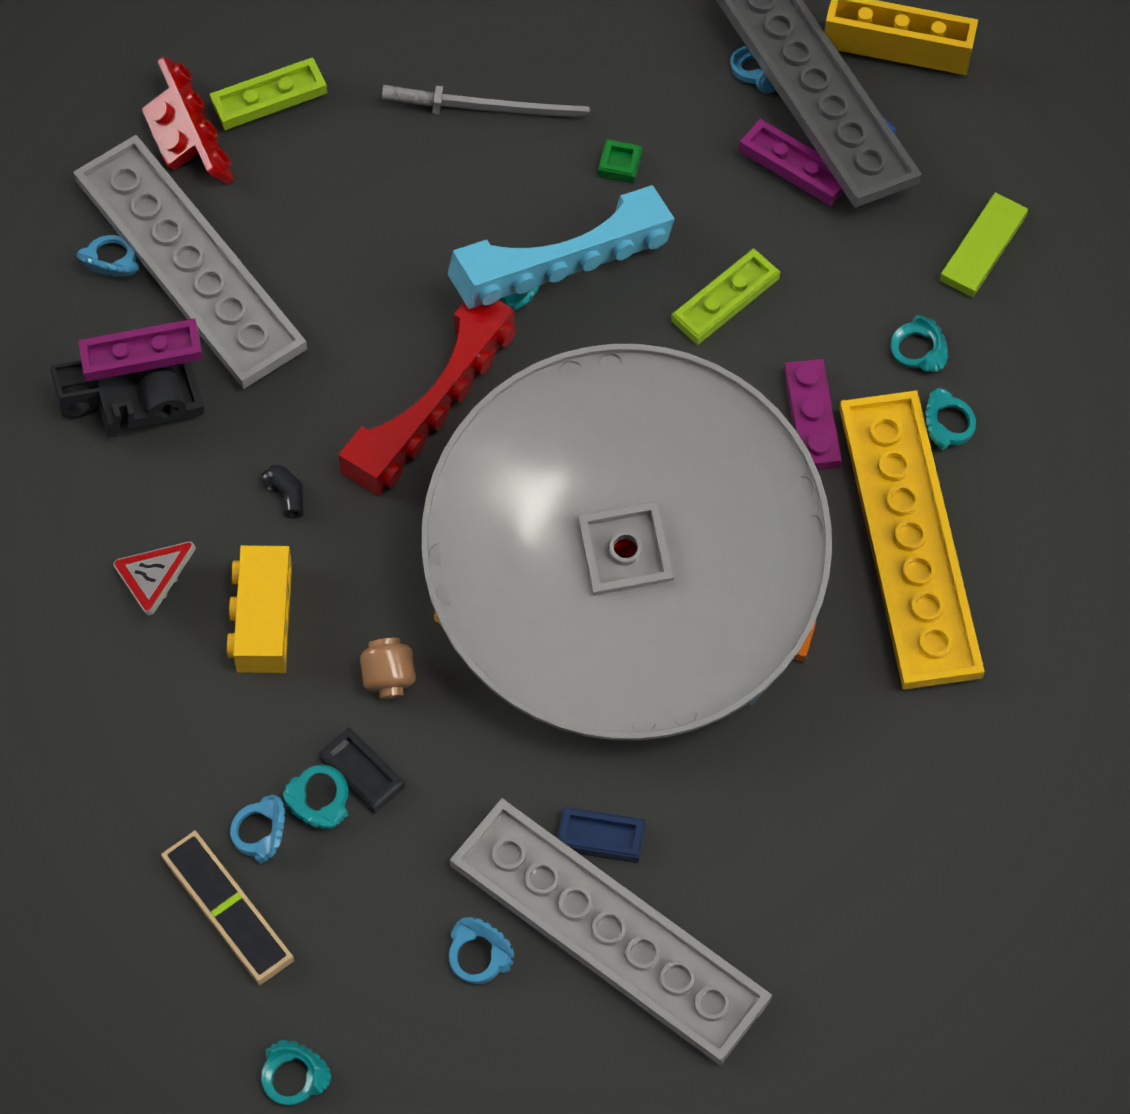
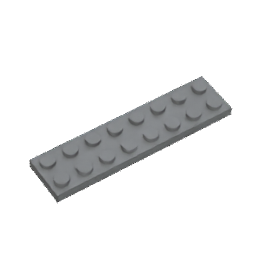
M134 135L73 172L75 181L116 232L132 248L137 258L187 320L196 318L199 335L243 389L307 350V342L137 135Z
M501 798L450 859V866L720 1066L772 1000L771 993L503 798Z

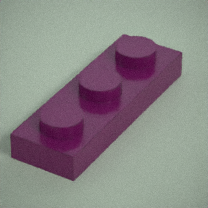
M762 119L739 142L738 151L829 206H832L844 192L818 152Z
M196 318L78 340L86 382L203 360Z
M823 359L785 363L784 375L794 429L808 449L817 470L840 468L842 460Z

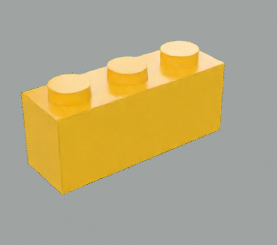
M241 545L240 560H233L232 583L238 585L237 597H230L229 615L230 621H235V633H228L227 657L234 658L237 673H286L292 560L289 546Z

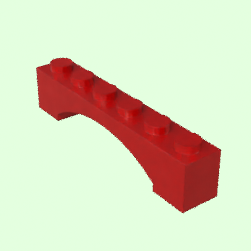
M499 300L491 305L482 304L470 309L463 302L454 313L455 335L458 336L457 342L441 376L430 390L404 413L369 430L361 426L338 454L341 474L378 497L387 486L393 487L401 477L403 466L410 458L415 459L422 452L426 438L433 429L437 431L444 425L448 418L449 410L455 402H462L471 389V383L479 373L483 375L487 372L498 349L501 346L506 347L512 341L516 333L514 309Z

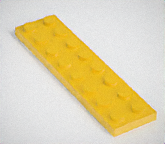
M917 390L840 401V415L902 689L983 679L985 671Z

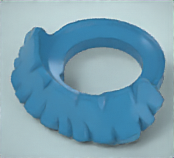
M106 235L93 240L88 248H82L77 251L76 256L93 272H98L102 275L129 277L139 271L135 252L121 236ZM108 243H117L127 249V254L114 263L98 260L96 252L99 247Z
M276 795L266 796L261 799L260 803L244 807L236 814L231 824L230 836L233 845L242 854L255 857V860L260 864L274 856L282 842L285 809L280 797ZM252 814H262L268 819H272L270 835L252 844L241 841L239 827L246 817Z
M464 917L456 922L451 931L453 942L450 945L448 957L450 967L457 977L470 984H483L494 979L499 972L505 973L510 971V965H513L514 962L511 960L514 958L513 948H510L511 944L504 938L503 933L498 932V929L495 927L492 928L490 923H484L483 920L474 919V917ZM476 937H483L492 944L490 965L480 974H468L459 965V951L465 943L475 940Z

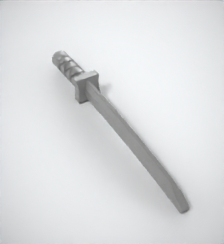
M383 85L382 92L383 100L433 106L432 114L437 115L440 114L441 106L570 118L590 114V107L528 103L442 94L443 86H436L435 93Z

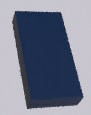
M563 807L558 839L578 854L639 863L646 819Z

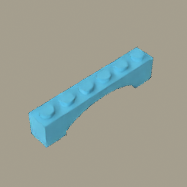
M651 185L620 195L616 211L610 218L593 230L568 241L542 247L508 248L490 245L486 239L453 250L447 274L468 309L482 304L491 305L500 298L515 293H526L535 286L547 282H559L568 275L583 270L591 271L599 265L615 259L624 260L633 253L648 248H659L668 241L675 219L654 186Z

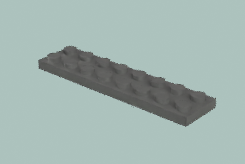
M716 0L854 208L920 184L922 173L803 0Z

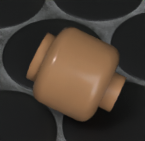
M383 638L370 641L368 643L369 648L365 649L360 655L364 688L370 692H379V699L382 700L403 697V689L412 686L416 681L412 649L408 645L401 644L400 638Z

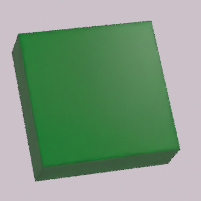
M606 139L598 167V177L634 184L642 156V146Z

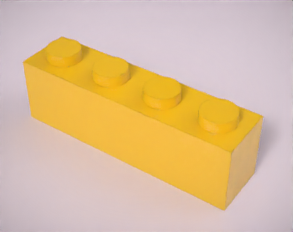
M831 0L824 32L837 51L967 75L978 19L879 0Z

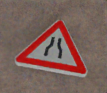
M188 541L119 558L114 562L113 566L146 615H152L162 600L167 597V593L173 583L177 582V577L194 553L196 547L193 542Z

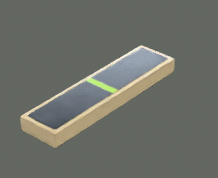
M196 830L161 854L162 860L259 986L294 962L293 955Z

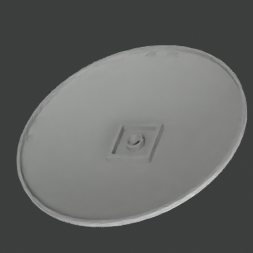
M606 344L563 352L539 361L514 374L497 386L470 411L445 446L433 472L425 499L421 549L425 580L431 603L440 625L461 659L492 692L533 719L563 731L599 739L641 741L671 737L717 722L744 707L764 692L784 672L803 646L822 606L830 574L832 528L828 501L821 477L808 449L780 410L761 392L723 367L689 353L644 344ZM628 539L634 542L637 552L630 558H622L615 553L614 545L619 540Z

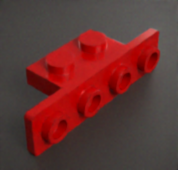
M163 56L158 60V63L169 88L143 107L142 111L166 166L176 171L199 153L207 172L222 182L229 184L234 180L229 169L231 165L230 159L217 143L216 137H218V133L203 112L205 108L203 100L193 90L190 83L192 80L191 73L181 62L175 63Z

